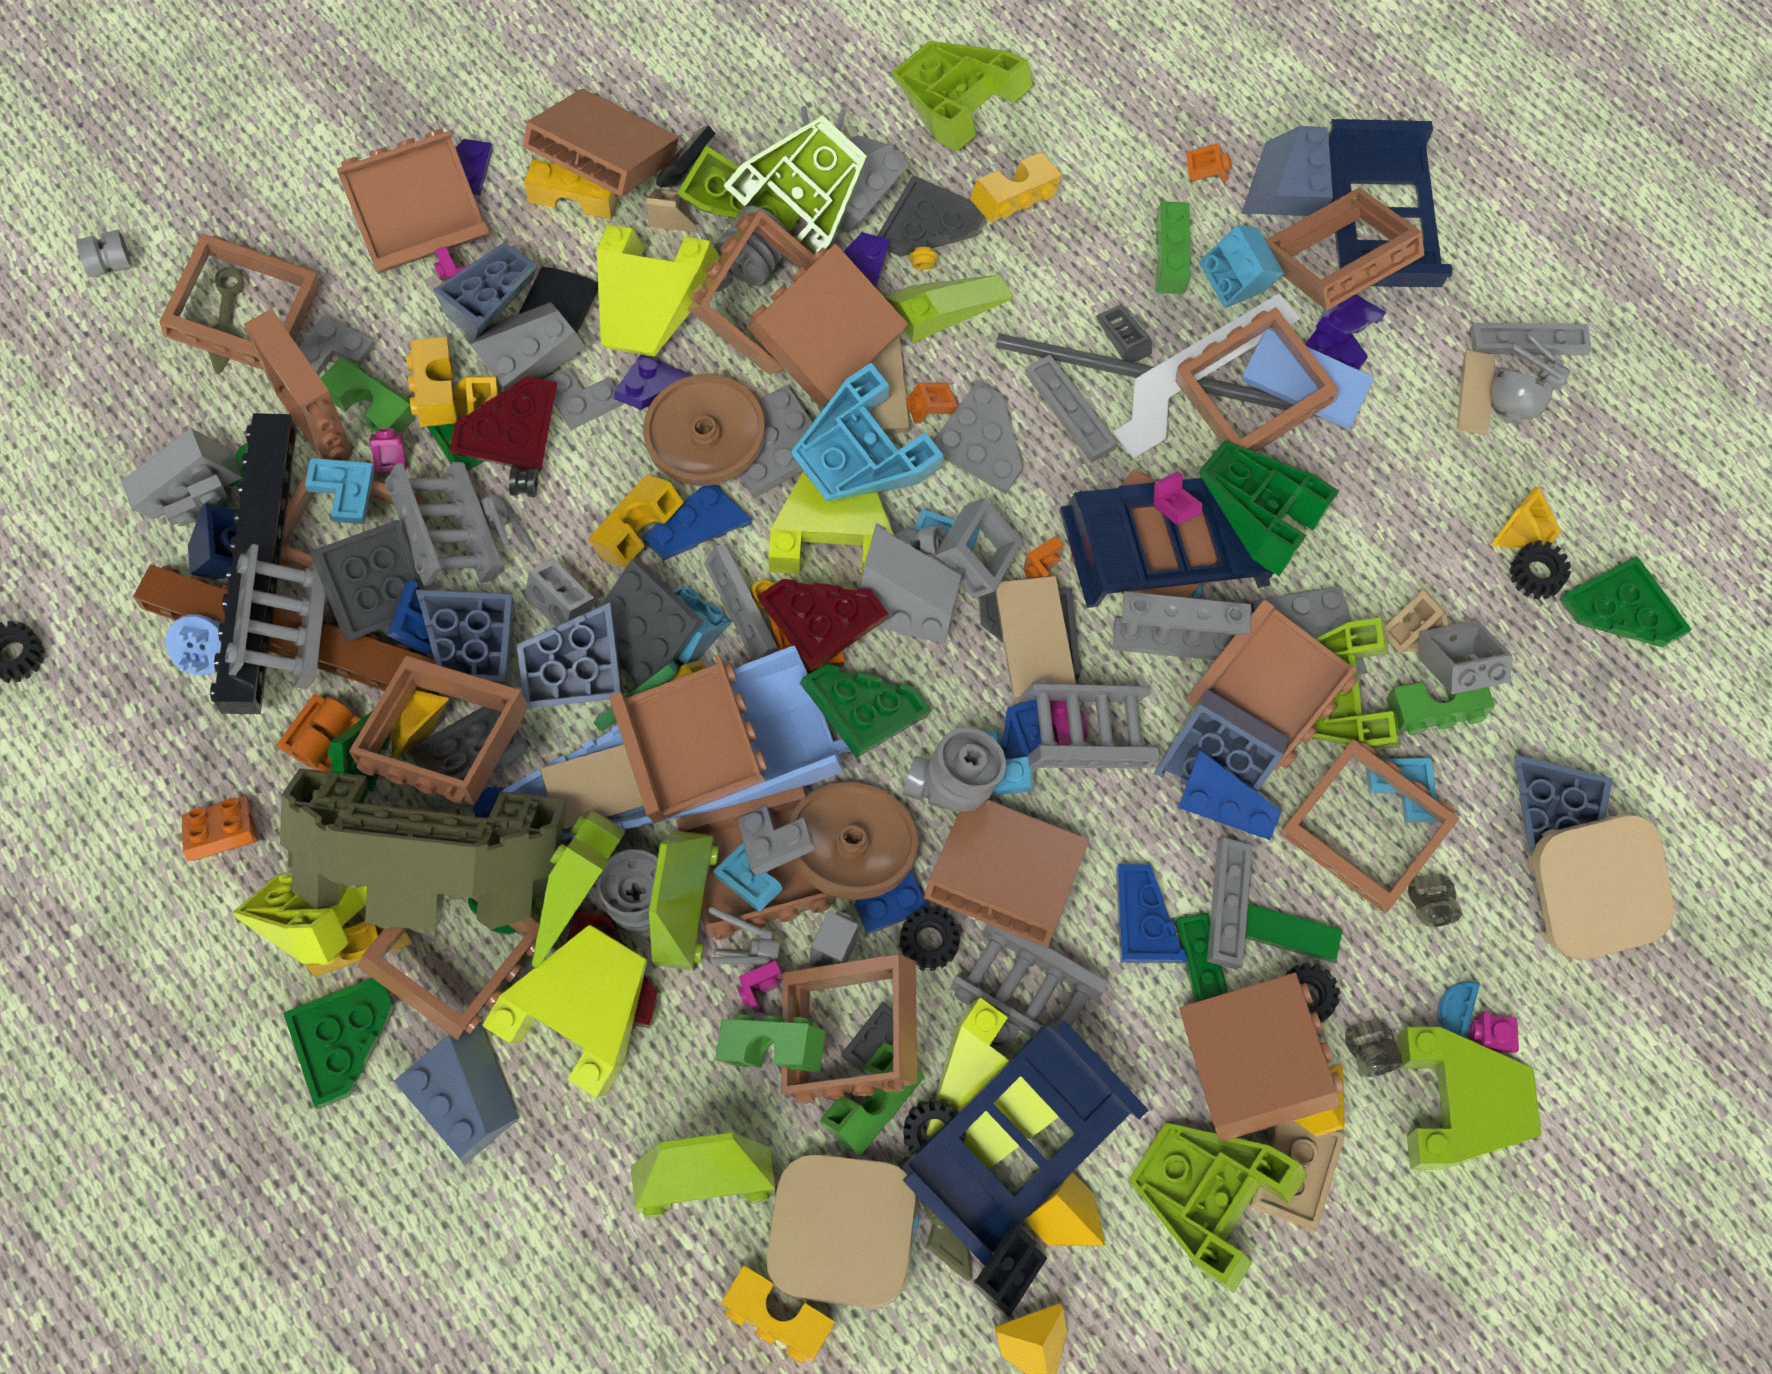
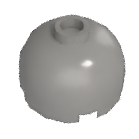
M1504 371L1501 377L1499 372H1496L1491 387V402L1498 412L1504 414L1503 419L1505 421L1520 424L1521 420L1536 418L1546 410L1554 387L1546 381L1543 387L1536 384L1537 378L1531 375Z

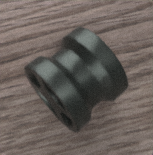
M512 465L509 475L510 495L518 496L520 493L527 494L528 497H536L539 483L538 467L522 469L518 465Z

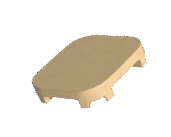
M1615 813L1613 817L1560 830L1550 829L1542 833L1543 838L1536 844L1533 855H1528V868L1535 871L1546 930L1541 931L1545 943L1550 944L1558 953L1577 960L1592 959L1650 944L1662 938L1670 929L1674 918V902L1663 844L1657 828L1649 820L1636 815Z
M824 1155L802 1156L791 1162L781 1174L773 1211L767 1250V1272L772 1283L787 1297L798 1301L802 1299L866 1307L869 1310L883 1309L884 1306L895 1301L905 1291L909 1280L908 1269L916 1207H918V1196L903 1182L907 1174L898 1166L886 1162Z

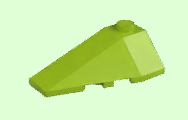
M706 145L676 195L701 211L735 219L745 206L724 187V184L740 166ZM770 187L752 205L762 208L775 216L789 233L800 217Z
M1000 274L912 285L885 296V299L908 323L903 330L913 344L1014 299V296Z

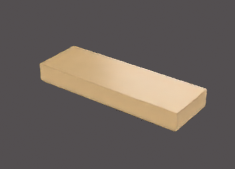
M1466 350L1463 359L1456 430L1482 435L1487 434L1491 409L1490 394L1494 378L1496 355Z

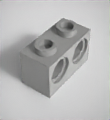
M551 559L529 571L525 597L555 626L592 610L594 597L555 559Z
M830 911L827 912L811 945L810 964L821 967L848 962L857 943L859 925L854 923V918L843 912H836V914Z

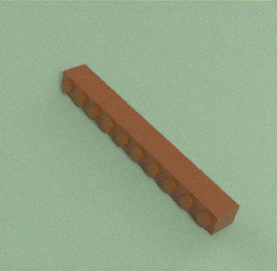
M150 564L133 598L142 610L175 621L181 616L199 614L211 618L213 621L217 620L224 623L225 613L222 607V600L224 594H228L229 586L221 585L219 588L210 585L208 581L199 576L192 575L190 578L181 575L172 567L163 566L160 568ZM274 607L272 624L295 629L301 626L302 616H298L294 611ZM322 620L317 669L385 691L405 656L435 664L432 654L422 656L413 653V650L405 645L396 644L392 646L386 644L381 638L372 634H366V636L345 642L338 624L333 626ZM271 637L269 652L293 659L295 656H298L299 646L295 645L294 641ZM418 686L415 689L418 691L439 695L438 692H434Z

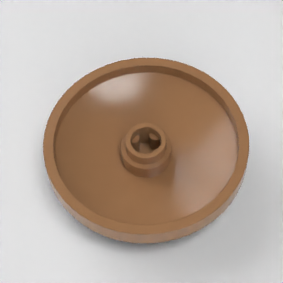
M699 374L682 378L670 384L655 397L645 415L643 435L651 460L665 475L684 484L709 486L729 481L752 465L763 447L765 421L758 400L743 384L721 375Z
M858 782L828 784L809 793L806 799L801 800L797 804L790 817L789 824L804 817L809 824L816 850L800 856L791 862L804 880L826 894L852 900L874 898L897 887L908 876L913 867L918 849V833L915 823L902 803L880 788Z

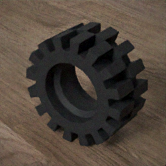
M1536 541L1534 545L1530 542L1525 547H1522L1513 559L1509 574H1513L1510 578L1512 583L1518 582L1515 588L1518 591L1524 588L1526 591L1523 595L1529 597L1533 593V599L1537 600L1542 595L1544 599H1549L1551 595L1555 596L1568 581L1567 579L1571 574V571H1568L1571 564L1570 562H1565L1568 556L1566 553L1559 554L1560 547L1556 546L1553 550L1550 548L1551 542H1546L1542 546V541ZM1540 562L1546 565L1550 570V578L1542 579L1535 576L1529 568L1530 563Z
M7 621V627L0 622V653L10 643L17 642L23 645V651L16 659L5 662L0 658V678L7 683H10L11 678L15 683L21 682L20 676L22 675L26 679L30 678L29 671L32 669L37 672L39 666L36 663H43L44 660L41 653H45L41 645V640L29 626L26 627L22 622H18L16 625L14 621Z
M929 907L927 911H924V908H920L916 914L912 912L908 915V920H905L902 925L899 942L900 948H902V955L916 961V965L919 966L920 970L930 968V971H935L937 967L942 969L947 966L949 961L951 962L957 953L960 942L958 924H954V918L951 915L949 917L945 915L946 911L943 909L937 912L934 911L935 907ZM922 929H936L942 936L941 946L932 951L921 948L917 942V935Z
M1303 963L1300 967L1299 965L1293 966L1285 975L1296 972L1300 984L1307 983L1317 989L1320 996L1319 1003L1316 1006L1308 1007L1310 1013L1317 1012L1320 1023H1323L1339 1005L1340 999L1337 996L1340 994V988H1335L1336 978L1330 979L1328 975L1331 972L1327 969L1322 972L1319 970L1321 965L1314 964L1313 967H1310L1309 963Z
M929 1098V1101L924 1102L922 1100L918 1102L916 1107L913 1106L909 1110V1114L904 1122L903 1134L904 1144L908 1146V1152L911 1156L927 1142L921 1134L923 1124L931 1119H938L946 1124L958 1112L957 1107L953 1103L949 1105L945 1099L941 1098V1101H935V1098ZM966 1131L959 1137L963 1143L965 1142Z

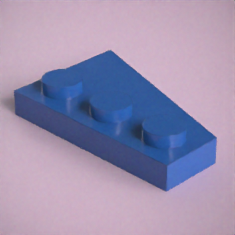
M716 485L702 486L684 501L665 524L658 522L642 536V541L664 561L697 547L698 544L712 538L717 539L727 535L726 533L749 526L752 524V519Z
M1199 748L1178 808L1271 840L1281 814V807L1251 784L1248 785L1233 774V771L1227 766L1221 765L1209 756V753L1203 748Z
M1118 864L1116 867L1120 963H1186L1188 961L1187 956L1178 941L1176 928L1165 908V900L1151 865Z

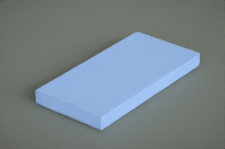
M1267 329L1264 331L1241 381L1293 405L1319 390L1279 336L1272 330ZM1307 347L1339 388L1336 401L1315 415L1349 430L1375 377Z

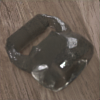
M1438 873L1417 876L1408 885V895L1416 907V915L1422 925L1441 927L1453 924L1461 918L1462 910L1459 902L1456 900L1454 884L1446 875ZM1439 886L1446 887V892L1440 891L1419 895L1416 891L1418 889Z
M1376 1018L1348 1026L1345 1031V1044L1350 1053L1356 1058L1357 1067L1364 1076L1376 1077L1398 1069L1402 1065V1056L1398 1050L1392 1030L1384 1021ZM1380 1031L1384 1034L1383 1039L1379 1038L1375 1041L1362 1043V1045H1357L1353 1041L1355 1038Z

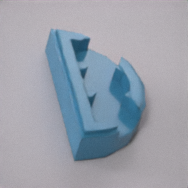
M1465 981L1452 986L1443 993L1437 1009L1440 1027L1466 1038L1480 983Z

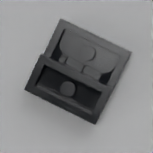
M709 125L698 129L661 171L656 180L658 187L663 188L675 185L700 156L704 147L716 134Z
M541 267L519 314L551 302L573 330L578 333L598 292V282L572 272Z
M1012 1223L974 1282L980 1293L1001 1314L1007 1317L1011 1316L1047 1260V1257L1036 1247L1037 1243L1015 1223Z

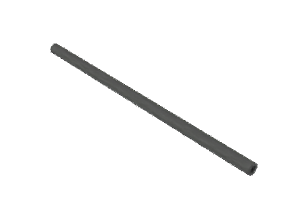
M1001 333L998 334L996 348L1041 358L1051 355L1055 361L1134 378L1154 368L1149 365ZM1204 377L1197 381L1205 393L1282 410H1287L1294 406L1260 389Z

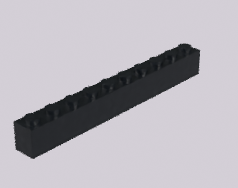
M253 413L251 425H247L246 428L248 451L244 452L242 456V467L245 473L244 480H240L238 485V494L241 502L240 508H236L234 513L237 532L236 536H232L230 542L233 561L232 565H228L226 571L229 590L228 594H224L222 600L225 619L224 623H220L218 629L221 648L220 653H216L214 658V668L217 672L216 683L213 682L210 687V699L215 703L221 714H261L267 667L244 662L235 676L229 675L230 663L225 662V655L228 644L233 643L241 573H237L240 555L246 554L250 546L255 544L259 545L258 561L280 565L297 428L291 414ZM255 573L253 590L276 594L278 578ZM251 603L249 619L272 624L274 607ZM248 632L246 649L269 654L271 637Z

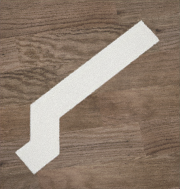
M1280 293L1135 379L1132 420L1112 431L1133 459L1166 439L1169 397L1181 391L1175 379L1178 366L1189 357L1193 359L1198 357L1209 344L1215 341L1220 343L1225 340L1233 329L1238 326L1244 328L1251 323L1258 313L1264 310L1269 312L1277 307L1290 325L1301 319ZM1264 332L1194 375L1196 381L1258 345Z

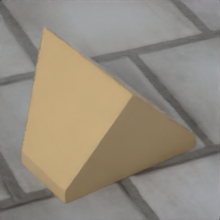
M655 189L647 197L649 227L698 233L696 225L699 223L685 200L676 195L678 191Z
M1424 589L1385 626L1387 640L1400 654L1403 652H1418L1419 631L1448 626L1449 622L1446 611Z

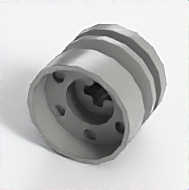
M745 206L731 223V228H728L716 242L714 248L719 256H721L723 253L721 247L730 236L735 234L738 229L736 223L744 213L748 214L759 209L785 231L788 232V230L775 216L764 209L755 206ZM753 231L730 267L729 272L750 285L759 286L767 280L769 274L775 269V264L782 260L784 255Z
M628 849L616 853L608 860L597 881V890L608 917L618 928L629 933H646L650 931L649 909L658 859L655 855L644 850ZM642 892L640 900L634 901L636 893Z

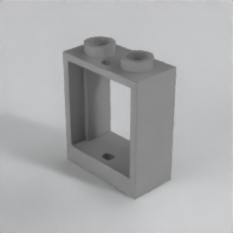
M985 497L963 507L935 556L962 573L960 585L974 599L995 592L1023 541ZM976 526L997 548L987 567L981 563L966 545Z
M1478 620L1419 631L1418 659L1451 694L1509 683L1511 681L1512 654ZM1475 654L1479 658L1457 664L1450 659Z

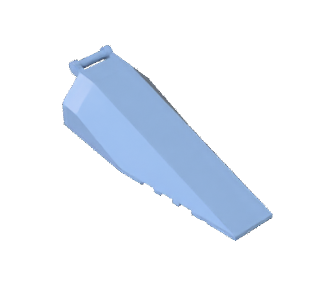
M795 645L734 668L737 682L732 684L735 693L741 692L746 703L747 710L744 712L748 722L751 721L757 735V740L752 741L755 751L761 750L768 769L763 771L766 782L663 821L713 811L806 786L843 772L839 754L851 752V750L842 739L833 741L825 716L800 685L802 678L808 675ZM618 724L613 726L610 732L596 740L591 739L583 744L584 747L568 756L563 755L548 766L623 745ZM540 769L501 791L548 797ZM644 807L606 818L622 829L653 823L646 815ZM571 829L564 831L563 843L572 841L575 835L570 833Z

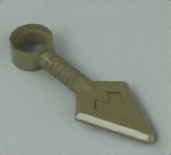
M224 267L215 275L216 287L222 296L218 323L211 328L243 338L230 324L234 296L243 290V278L236 268ZM226 277H234L238 280L237 284L231 288L222 286L221 282ZM208 352L215 373L220 374L230 359Z
M909 1155V1156L904 1157V1158L900 1161L898 1167H899L900 1169H902L901 1167H902L912 1156ZM920 1199L932 1223L926 1248L963 1279L970 1281L973 1277L970 1250Z

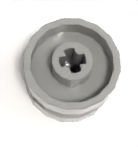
M970 727L952 730L945 734L926 764L924 779L927 790L938 803L947 809L958 812L978 809L986 803L1005 774L1006 759L1003 749L993 737L982 730Z

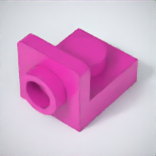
M776 960L739 976L742 986L737 989L745 1007L750 1005L755 1012L762 1010L755 991L760 990L764 993L780 985L779 981L782 980L784 972Z
M1482 1011L1471 1021L1470 1037L1471 1040H1475V1043L1496 1052L1516 1053L1519 1051L1517 1018L1491 1016L1490 1011Z

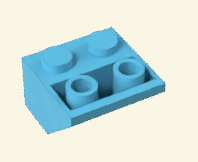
M1236 225L1199 261L1201 268L1224 308L1265 292L1284 274L1283 269L1257 227Z
M682 586L672 591L703 620L699 629L678 657L680 661L687 664L701 658L731 624L732 620L727 618L720 608L710 605L701 599L695 590Z

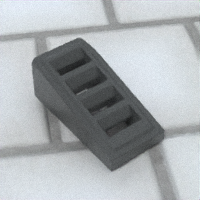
M1122 304L1096 315L1099 324L1123 360L1136 362L1152 354L1151 338ZM1120 317L1123 319L1113 325L1110 323ZM1128 327L1127 329H1125V330H1123V331L1117 332L1118 330H1120V329H1122V328ZM1131 336H1134V338H1132V339H1130V340H1128V341H1125V340H1124V339H1127V338H1129V337H1131Z

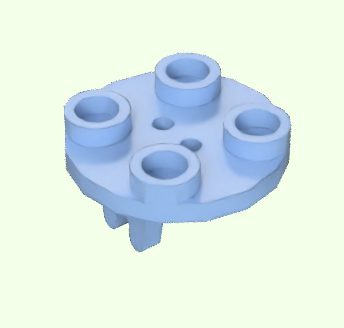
M199 614L181 616L173 622L167 630L165 643L167 653L174 664L179 667V671L196 676L209 675L216 672L214 658L216 653H220L221 642L218 637L220 621H213L211 618Z

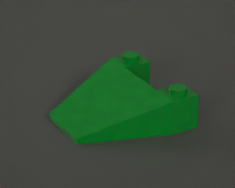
M1224 440L1199 471L1201 478L1251 558L1266 570L1278 576L1282 574L1307 536L1283 521L1286 515H1289L1300 525L1306 526L1313 531L1339 493L1338 489L1314 474Z

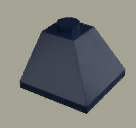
M210 503L202 505L188 544L189 571L191 575L214 580L226 578L227 567L232 565L233 561L230 542L232 536H236L237 532L234 521V509Z

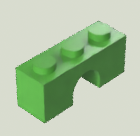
M1161 201L1156 217V244H1159L1156 265V293L1184 295L1190 278L1189 203Z
M340 357L320 378L329 390L334 405L344 412L358 401L371 402V406L363 415L368 428L375 433L376 430L392 428L395 432H403L415 419V416H412L410 400L401 393L396 395L390 391L385 382L377 377L373 379L368 376L365 370L356 362L349 363Z
M1423 682L1395 687L1386 700L1390 711H1394L1397 715L1399 733L1407 731L1409 735H1415L1424 732L1428 727L1438 726V729H1447L1461 721L1467 720L1468 724L1484 721L1487 718L1486 716L1495 707L1490 689L1485 687L1451 694L1446 689L1449 702L1440 703L1428 695Z
M737 1014L735 1020L721 1019L715 1060L732 1066L762 1068L764 1053L771 1044H774L773 1064L790 1070L820 1072L826 1030L813 1026L814 1020L794 1017L793 1023L784 1022L785 1019L775 1016H764V1021H756V1017Z
M885 1042L863 1067L868 1075L893 1072V1046ZM917 1068V1084L904 1086V1091L886 1092L883 1089H876L873 1095L866 1096L859 1103L844 1096V1099L836 1100L819 1121L840 1145L861 1156L925 1076Z

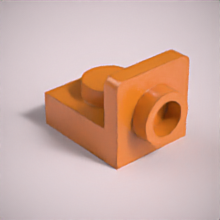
M1219 143L1186 152L1188 174L1192 182L1218 174L1223 182L1229 180L1228 170L1232 169L1231 159L1228 152H1223Z
M948 382L918 383L906 398L907 408L915 424L922 423L928 414H953L958 408Z
M1057 536L1026 554L1024 573L1028 579L1049 577L1050 574L1047 570L1060 562L1063 543Z

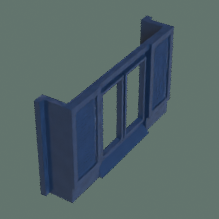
M1331 120V129L1328 134L1333 192L1331 203L1352 192L1351 184L1416 186L1418 207L1388 208L1402 218H1420L1424 256L1371 286L1443 287L1447 277L1452 276L1451 264L1441 263L1426 145L1433 132L1432 121ZM1355 221L1336 231L1335 242L1339 269L1390 240H1357Z
M1202 478L1184 479L1182 488L1202 503L1203 516L1218 565L1190 568L1178 526L1162 514L1179 569L1149 571L1131 509L1154 507L1155 483L1074 492L1067 506H1061L1059 509L1087 608L1099 607L1107 594L1124 591L1130 592L1254 577L1257 588L1270 586L1269 579L1274 573L1266 570L1251 558Z
M1049 1019L1013 1055L1014 1057L901 1167L907 1174L903 1182L984 1266L1012 1223L1020 1226L1130 1114L1140 1120L1149 1111L1065 1020L1057 1024ZM1020 1076L1074 1133L1049 1160L1033 1146L994 1104ZM985 1111L1040 1167L1014 1195L959 1139Z

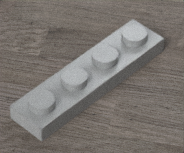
M1473 323L1470 328L1473 351L1486 354L1520 355L1512 349V346L1516 344L1533 355H1543L1528 340L1527 336L1529 334L1540 341L1553 355H1588L1592 350L1588 324Z
M1051 355L1026 367L1025 375L1091 463L1116 449L1118 443Z
M726 544L715 546L704 564L752 661L773 654L778 648L775 638L770 633L762 617V612L757 607L749 591V586L744 581L737 567L735 558L731 555Z
M1223 837L1217 842L1207 962L1238 970L1243 966L1252 845Z

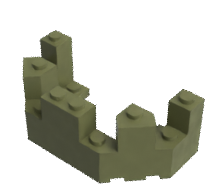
M299 768L281 795L280 845L288 850V867H292V892L315 909H323L338 905L347 887L367 886L365 924H373L383 929L394 927L408 928L418 933L436 931L442 917L443 895H448L452 899L478 897L476 920L489 929L531 918L532 896L540 899L545 898L548 877L555 867V864L550 862V860L564 840L567 799L500 791L489 818L358 804L360 797L366 789L367 776Z

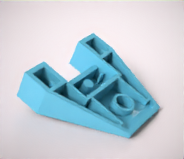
M869 363L845 380L790 452V455L826 502L918 485L942 468L944 455L926 432L898 450L871 416L869 411L886 401L889 394V384L872 363Z

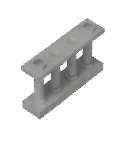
M452 462L442 478L408 479L403 463H397L385 481L386 490L391 495L415 561V569L420 574L423 585L430 586L440 570L473 568L480 583L492 581L502 568L503 563L464 462ZM443 490L448 497L449 503L417 504L413 491ZM453 516L457 521L459 529L428 531L423 517ZM463 542L467 547L469 556L437 557L432 543Z
M252 544L246 554L240 555L237 564V573H241L234 636L233 643L228 644L225 655V662L230 663L229 675L235 676L245 662L291 671V675L295 676L294 687L308 689L316 679L326 593L314 562L309 568L299 570L258 561L259 545ZM255 573L299 582L302 587H305V596L301 597V599H295L253 590ZM251 603L298 612V616H302L301 626L295 629L249 619ZM247 633L294 641V644L299 646L298 656L292 659L247 650Z
M1124 591L1122 618H1115L1112 650L1215 661L1235 635H1250L1251 604Z
M1049 680L1033 682L1021 694L1022 700H1037L1041 735L1039 747L1028 755L1029 767L1124 769L1150 767L1160 760L1159 748L1146 747V744L1142 743L1137 703L1151 693V687L1138 686V683L1135 682L1123 683L1120 686L1051 684ZM1050 701H1066L1071 744L1068 746H1058V743L1054 742ZM1079 701L1096 703L1101 743L1098 746H1088L1084 742ZM1108 702L1125 703L1130 743L1127 747H1117V743L1113 742Z
M987 924L984 935L988 937V945L966 981L955 976L950 989L955 991L954 996L967 1005H971L973 1001L982 998L1007 1016L1008 1019L1006 1021L1019 1027L1020 1031L1032 1037L1042 1027L1035 1022L1058 983L1061 984L1064 981L1074 987L1075 995L1059 1021L1060 1023L1062 1020H1065L1072 1027L1086 1001H1090L1092 998L1099 1001L1109 982L1049 947L1047 948ZM1006 947L1016 953L1017 961L997 995L993 998L977 987L999 950H1004ZM1035 964L1045 970L1046 978L1025 1014L1022 1015L1006 1004L1028 967H1032Z

